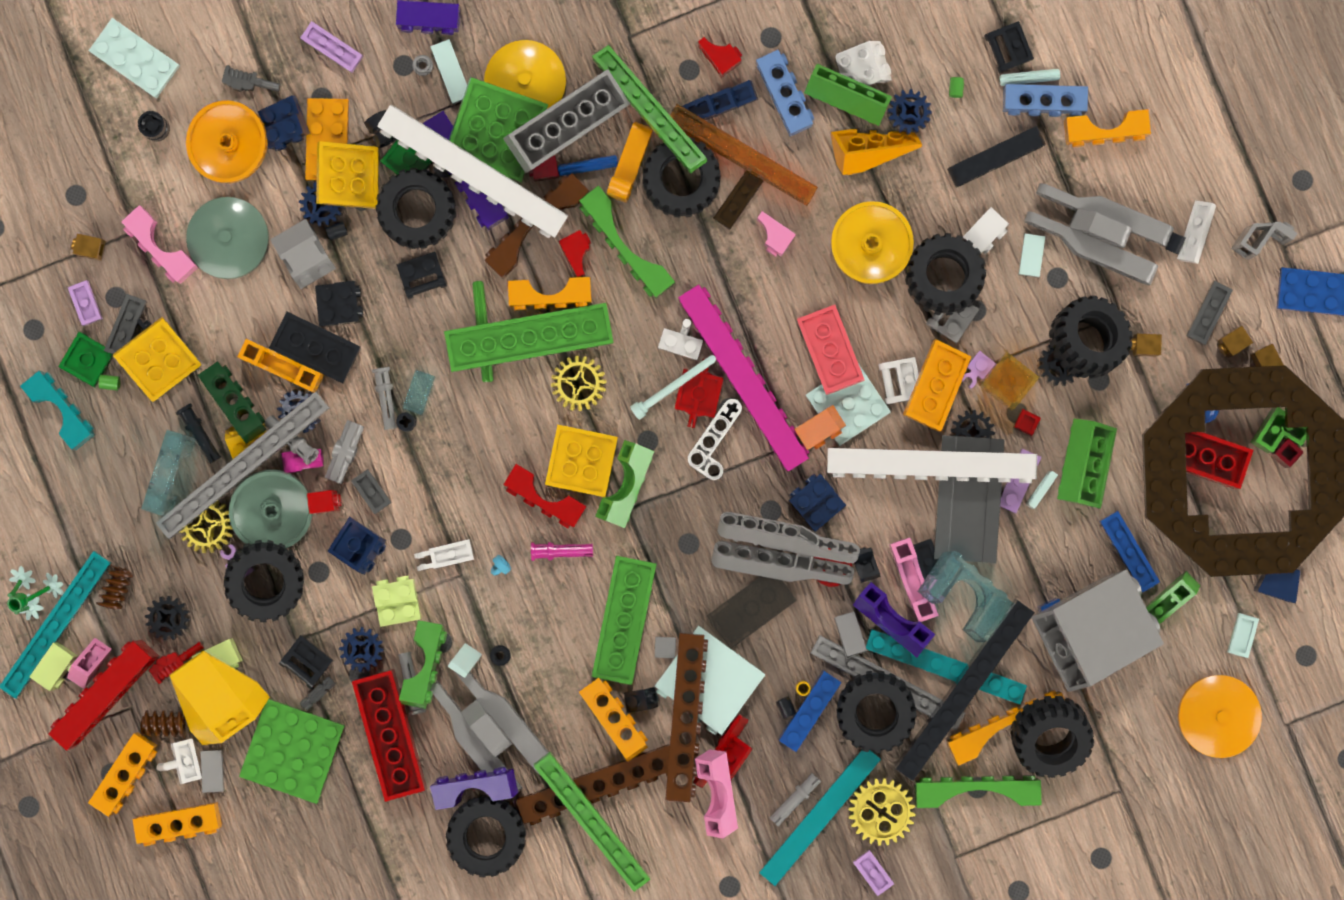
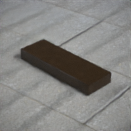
M747 168L713 219L730 230L765 179Z

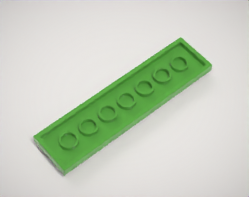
M606 303L444 331L451 372L614 343Z

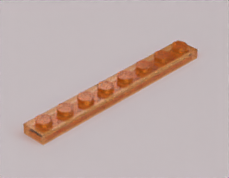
M676 104L670 116L687 136L695 138L699 143L700 141L703 142L709 149L808 206L818 188L817 186L679 104Z

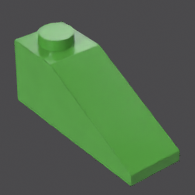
M1185 571L1150 602L1146 609L1160 624L1193 598L1201 585Z

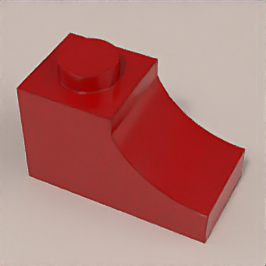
M705 37L698 41L697 46L721 78L742 63V54L736 46L732 47L730 43L727 46H717L710 43Z
M578 230L558 242L576 276L584 277L586 275L583 270V259L586 252L590 250L589 245L591 241L587 233L582 234L581 230Z

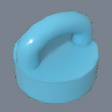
M497 555L492 559L494 565L491 568V574L493 576L501 572L506 575L511 571V566L501 555Z

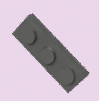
M1217 281L1212 282L1186 334L1188 338L1206 345L1233 289Z
M126 294L105 346V352L114 354L132 340L138 326L137 320L141 318L146 306V300Z

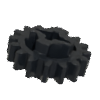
M1048 345V352L1041 351L1044 357L1038 358L1042 365L1037 368L1044 371L1040 376H1047V383L1053 380L1054 386H1057L1059 382H1061L1062 386H1066V380L1069 383H1073L1072 377L1078 378V373L1075 375L1070 373L1067 376V367L1060 368V366H1056V362L1059 361L1058 358L1054 357L1051 362H1047L1050 354L1055 352L1054 348L1051 349L1050 345ZM1049 370H1053L1055 373H1057V377L1053 376L1049 372Z
M966 410L964 417L957 415L959 421L952 422L956 428L950 429L951 432L955 433V436L965 435L966 437H971V434H968L967 431L972 428L974 422L975 429L978 430V434H975L974 437L986 436L985 438H990V435L996 434V432L990 429L995 426L988 423L990 417L983 418L984 412L976 415V410H973L970 415ZM970 418L969 424L965 428L960 427L965 420ZM978 419L985 424L986 429L980 428Z
M162 596L159 597L160 602L152 601L154 607H147L150 614L145 615V618L149 619V622L145 625L152 627L149 631L150 633L156 632L155 638H160L163 635V640L165 641L168 640L169 636L174 640L176 639V634L179 636L184 635L182 629L189 628L185 623L191 621L190 618L186 617L190 610H184L187 604H179L180 598L172 601V596H168L167 600ZM170 604L175 607L170 610L163 605ZM157 613L158 617L157 621L155 622V614ZM165 614H171L169 622L164 621L166 619ZM179 614L181 615L180 624H179V622H178V615H179ZM164 627H169V629L172 631L165 632L161 629Z

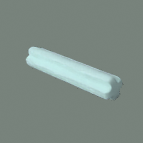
M1048 69L1002 74L999 77L1000 85L1057 81L1060 79V70Z

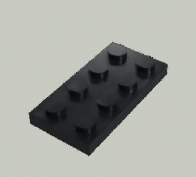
M287 311L269 346L270 349L343 384L361 349L360 346Z

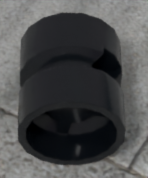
M387 110L372 115L364 122L369 133L374 134L373 140L378 148L388 146L397 140L393 136L391 138L384 136L380 133L381 129L377 127Z
M144 112L138 119L139 131L149 140L159 142L168 136L170 125L158 112Z

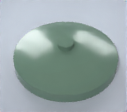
M221 197L208 201L194 213L187 228L186 243L191 258L201 270L216 278L236 279L248 275L261 264L269 247V230L262 214L250 203L239 198Z
M262 470L249 475L235 488L229 503V519L235 534L245 544H254L257 540H262V542L271 540L274 541V544L279 545L281 543L285 545V548L294 545L305 535L312 520V514H309L308 491L296 477L284 471Z

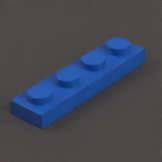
M1119 511L1099 521L1129 573L1139 582L1142 593L1160 583Z

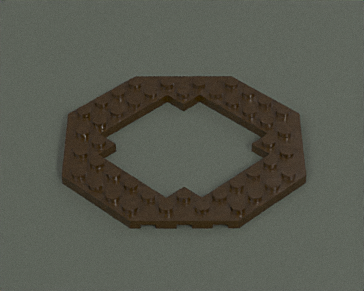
M1286 365L1201 369L1196 374V377L1176 396V399L1164 409L1155 422L1142 434L1145 518L1155 525L1161 533L1210 577L1293 573L1344 517V419ZM1285 407V428L1306 427L1309 509L1288 510L1289 531L1209 535L1208 514L1188 515L1185 433L1206 432L1205 411Z

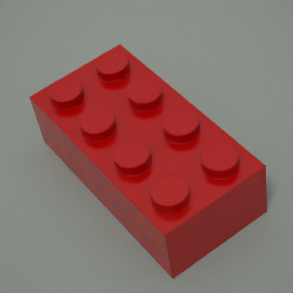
M1203 432L1185 433L1186 473L1235 490L1241 489L1254 450Z

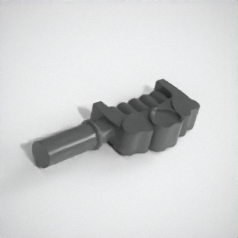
M226 65L222 78L223 84L239 92L243 90L253 91L255 86L279 92L281 87L280 83L257 78L258 74L256 72L248 74V72H243L242 70H234L229 65Z

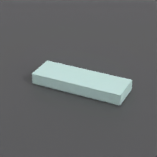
M450 39L430 47L452 104L462 101L467 83Z

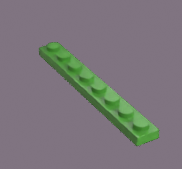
M609 45L592 56L593 61L603 72L607 69L610 71L630 104L690 173L707 162L705 155Z
M549 752L535 762V769L630 888L635 892L650 880V876L553 754Z

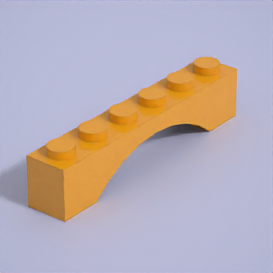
M1052 690L1044 694V697L1051 696V698L1062 696L1065 700L1062 692ZM1036 698L1025 702V705H1031ZM1013 707L1007 710V714L1002 717L995 715L987 719L988 723L982 726L978 723L969 727V731L964 734L957 732L949 736L950 740L946 742L956 764L959 766L977 758L983 746L994 734L1011 725L1014 720L1016 721L1015 716L1019 711H1023V707L1020 709Z

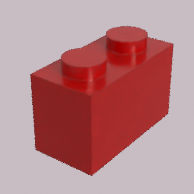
M327 490L307 493L309 514L340 511L339 507L342 506L341 494H337V491Z

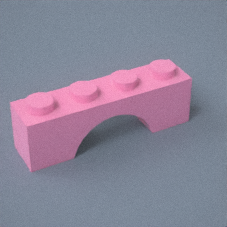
M139 205L122 221L126 226L123 230L131 238L135 236L139 240L137 245L145 253L149 251L152 254L151 260L159 268L161 266L164 267L167 271L165 275L172 282L177 281L181 284L199 268L182 250L167 253L158 248L154 239L157 221L142 206Z
M905 538L889 544L916 621L923 622L939 616L922 576L911 539Z
M710 749L695 758L698 778L705 779L711 789V803L704 816L707 836L725 838L738 829L727 753Z

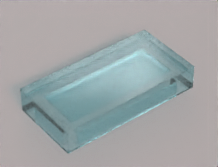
M415 370L402 409L423 415L435 376Z

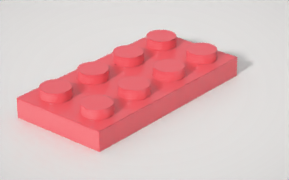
M835 304L797 319L826 395L865 381Z

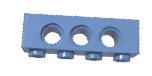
M776 50L757 59L755 64L789 136L791 137L811 128L813 125L812 121L815 120L811 110L806 109L803 103L806 102L804 94L801 90L798 91L795 86L797 80L794 73H789L786 67L788 61L785 54H780L779 50ZM780 70L783 76L776 79L772 76V71ZM781 89H790L792 92L791 96L783 97L780 93ZM796 106L800 109V114L793 116L790 114L789 109Z
M1006 84L1003 87V112H1008V115L1018 116L1020 113H1028L1029 116H1041V113H1049L1050 117H1060L1061 114H1069V117L1082 116L1088 110V86ZM1026 96L1030 101L1029 105L1021 104L1020 97ZM1047 97L1050 100V105H1042L1040 98ZM1061 98H1068L1070 106H1063Z

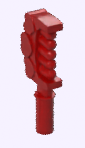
M199 641L180 655L177 652L164 655L156 660V663L152 665L149 672L156 682L161 684L165 677L168 678L172 672L184 665L186 660H189L196 653L204 649V646Z

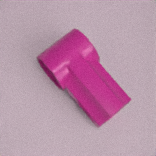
M317 449L319 454L309 465H306L303 462L304 459L298 454H294L291 451L281 453L284 472L294 473L300 472L302 469L324 467L322 449Z

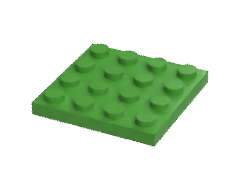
M470 77L449 141L506 177L522 182L525 171L503 138L545 111L548 104Z
M268 699L263 707L239 777L317 804L345 725Z

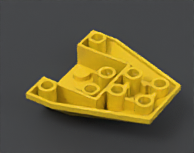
M202 651L169 675L190 732L202 745L218 744L227 740L255 720L270 698L257 681L205 651Z

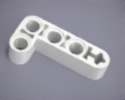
M729 399L724 403L688 456L689 465L710 480H717L723 474L722 465L710 456L741 413V403L736 399ZM734 403L737 405L736 410H738V412L731 413L729 418H732L733 420L730 422L726 417L721 416L720 414L723 412L726 415V413L729 410L727 405H733ZM717 420L725 421L726 429L718 431L715 428V422ZM705 437H712L715 441L714 446L711 448L705 447L703 439ZM695 453H699L703 457V461L699 465H695L691 461V457ZM711 465L719 467L720 473L718 476L712 477L709 475L708 468Z

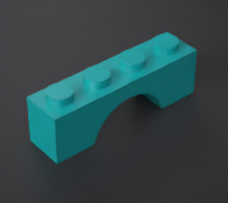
M36 372L20 387L32 402L50 401L58 406L63 416V425L59 435L71 450H78L95 436L92 431L94 427L87 419L83 420L80 417L81 411L75 404L71 405L67 401L68 395L62 388L58 389L54 385L55 379L49 372Z

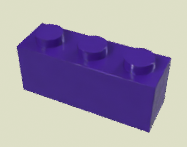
M397 0L396 26L402 32L411 33L413 30H421V33L433 34V31H442L441 34L454 35V32H459V4Z

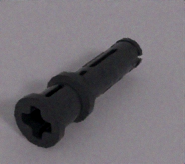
M190 403L175 413L181 417L186 425L184 428L192 433L211 464L220 459L221 455H219L201 426L202 420L196 416L192 409L193 405Z

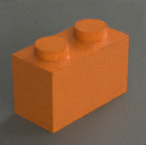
M834 405L794 430L807 450L813 446L815 449H818L826 444L824 439L829 436L831 439H834L842 434L840 429L845 427L846 424Z

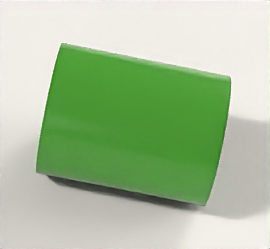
M951 77L949 97L963 98L964 78Z
M100 375L99 389L118 391L121 382L120 376Z

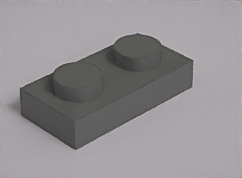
M369 469L351 480L374 514H377L392 503Z

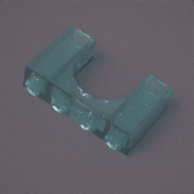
M166 431L141 508L142 510L165 516L174 508L177 496L172 495L174 479L183 458L191 456L195 443L194 437L176 431Z
M956 551L943 552L917 592L931 604H938L944 601L954 584L961 580L969 584L976 596V607L962 630L977 643L987 642L1009 609L1012 601L1007 598L1008 596L1005 592L995 588L990 579L980 575L975 566L965 562L960 553Z

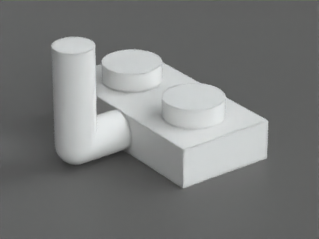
M685 319L680 333L664 328L658 348L697 360L703 340L688 336L691 321Z
M193 739L172 743L171 748L174 760L157 765L158 771H168L176 768L180 784L202 779Z

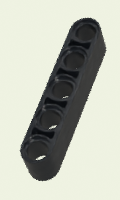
M1035 126L949 167L947 170L957 188L1045 146L1046 143L1038 126Z

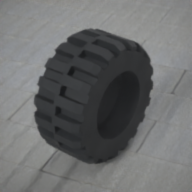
M691 137L689 138L707 158V162L699 167L701 181L693 193L687 196H676L665 188L662 181L663 170L669 162L678 159L665 143H659L652 152L650 151L643 166V187L649 201L653 203L657 210L660 209L664 214L674 215V217L678 218L680 216L691 217L693 214L703 212V209L712 204L720 187L721 171L713 151L708 149L703 142L700 141L699 143L695 141V138Z
M410 168L409 171L404 169L399 171L398 175L390 176L389 181L381 186L382 191L378 193L376 198L378 200L376 205L377 219L383 231L397 244L409 247L410 249L428 248L427 246L429 245L434 246L438 244L441 238L444 239L448 235L447 232L449 229H452L454 225L453 220L456 218V203L448 185L438 175L430 173L429 170ZM412 190H422L428 193L435 203V214L432 220L419 228L406 226L401 222L397 214L399 200L404 194Z
M945 233L944 236H940V234L933 235L931 239L926 238L923 240L921 245L914 249L905 272L906 285L909 286L908 292L910 296L913 295L915 297L914 302L917 305L921 303L924 306L923 309L927 312L930 309L935 311L934 314L936 315L946 313V316L952 315L956 311L960 313L974 303L983 289L986 277V270L984 269L985 260L980 258V250L978 248L974 249L972 247L973 243L970 240L967 242L962 240L963 236L957 235L955 238L951 237V233ZM937 258H949L956 261L962 267L965 274L962 286L954 291H942L935 288L929 282L926 275L930 262Z
M1090 295L1088 298L1083 296L1069 303L1056 315V318L1051 323L1052 329L1049 331V338H1052L1049 343L1051 349L1054 348V357L1061 361L1060 365L1063 368L1067 367L1069 369L1068 372L1073 375L1078 373L1079 377L1082 378L1089 376V378L1093 379L1108 374L1127 358L1132 347V341L1129 340L1133 338L1132 331H1129V327H1131L1129 320H1125L1124 312L1119 311L1116 304L1113 302L1111 304L1108 303V299L1103 297L1098 299L1097 296ZM1078 323L1090 324L1099 331L1104 343L1103 352L1093 351L1083 344L1078 335Z
M257 540L254 544L248 543L241 550L238 549L234 556L230 558L224 576L226 599H229L230 606L233 609L236 608L238 610L237 613L242 617L244 615L248 616V620L251 621L255 619H260V622H267L268 619L276 621L282 615L285 617L291 609L297 606L304 586L303 569L299 559H296L295 553L291 549L287 550L285 545L281 543L279 545L274 544V541L268 540V542ZM261 563L277 567L284 578L282 590L271 598H258L250 594L244 584L245 574L250 567Z
M878 670V673L866 671L864 675L858 674L853 681H848L846 687L839 695V701L837 702L839 728L843 731V736L846 740H850L856 748L858 746L861 747L862 751L869 752V750H874V753H881V750L892 751V747L896 745L897 747L901 746L903 740L909 738L911 730L915 726L916 706L912 692L906 687L903 680H898L896 675L892 673L888 675L884 671ZM870 694H883L889 697L896 707L894 721L882 729L865 727L857 717L859 702Z
M1045 696L1042 700L1035 699L1031 705H1025L1023 711H1019L1015 716L1016 721L1012 722L1010 734L1016 755L1022 766L1026 767L1031 773L1035 772L1037 776L1044 777V775H1047L1048 778H1055V775H1060V777L1066 776L1067 772L1071 771L1073 773L1077 770L1076 767L1082 766L1086 762L1085 758H1089L1092 753L1091 748L1094 747L1092 727L1082 707L1069 698L1064 700L1062 696H1055V698ZM1065 728L1069 730L1066 737L1057 744L1050 746L1036 744L1038 737L1049 729Z
M487 795L478 798L474 797L463 803L449 820L446 831L447 851H450L451 859L456 861L461 870L465 869L468 871L467 874L472 876L476 874L483 878H486V876H498L499 873L509 870L522 854L526 842V828L524 827L522 816L520 817L518 814V810L509 804L510 802L505 799L504 801H492ZM478 818H494L501 823L505 830V843L493 855H480L474 852L467 842V830L470 824Z

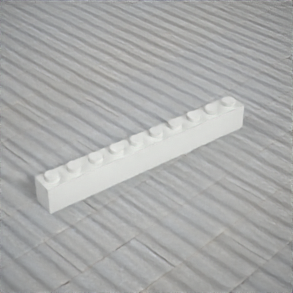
M393 105L389 106L377 126L381 129L380 133L388 138L393 136L398 139L400 146L407 150L409 147L416 150L415 155L425 161L427 158L435 162L433 166L444 172L446 169L452 173L451 177L460 183L465 181L470 184L468 188L479 194L481 191L487 195L486 199L491 203L497 205L499 202L505 206L504 211L510 215L515 216V214H518L523 218L521 221L526 225L532 227L534 224L540 228L539 232L547 238H550V236L555 238L568 217L561 210Z
M828 448L827 473H833V477H845V473H851L853 478H865L866 474H874V478L886 479V475H894V479H907V475H915V480H927V476H936V480L948 481V476L956 477V481H969V477H977L978 482H990V478H998V482H1011V478L1019 479V483H1032V479H1037V454Z

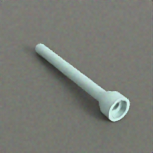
M714 355L709 356L646 401L636 402L631 405L630 408L639 420L646 416L650 407L715 363L716 357Z

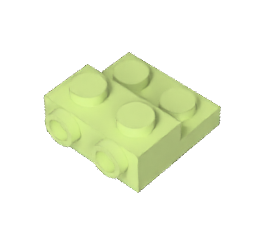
M409 576L397 577V582L389 583L387 579L376 581L377 586H372L380 627L421 619L414 579H409Z

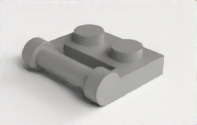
M971 305L960 313H957V311L953 312L943 327L938 322L944 313L940 315L934 314L932 318L927 320L926 324L957 344L979 309Z

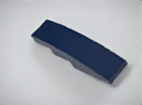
M748 80L732 88L728 87L673 109L672 113L676 123L683 129L759 99L752 81Z

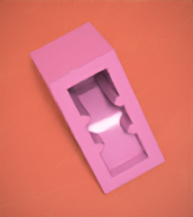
M762 211L757 221L766 231V251L775 257L777 254L782 256L796 234Z
M94 638L71 665L67 678L85 689L95 677L112 649Z

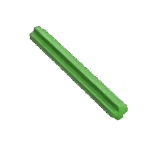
M475 281L472 283L476 325L488 324L483 281ZM492 365L481 367L483 382L493 381Z

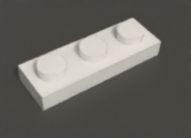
M1195 200L1184 235L1186 239L1177 257L1178 260L1199 263L1215 212V204Z

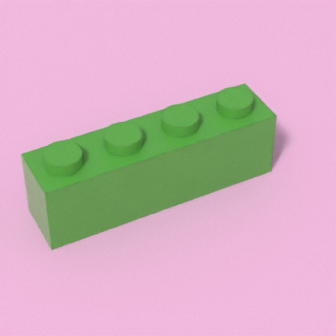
M816 64L804 92L812 98L819 99L878 126L892 96L819 64Z

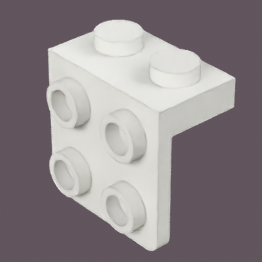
M868 41L836 55L837 65L842 75L867 86L874 83H886L892 80L890 76L891 68L886 62L884 56L885 49L880 41Z

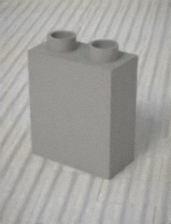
M1127 569L1104 576L1031 617L1068 692L1090 687L1164 644L1159 635V622L1152 614L1148 613L1140 597L1142 594L1141 586L1134 577L1130 576Z

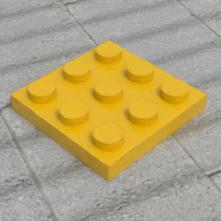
M319 141L317 143L316 204L376 209L378 203L376 199L378 195V147Z
M163 317L113 354V357L152 402L202 365Z
M557 424L545 485L606 497L618 437Z

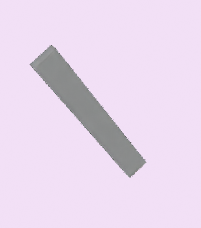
M819 635L810 652L854 677L858 674L864 675L866 671L878 673L879 670L884 671L888 675L891 673L859 655L846 657L842 646ZM896 676L898 680H903L906 687L911 690L916 710L930 717L941 702V699ZM963 711L952 726V729H958L966 712Z

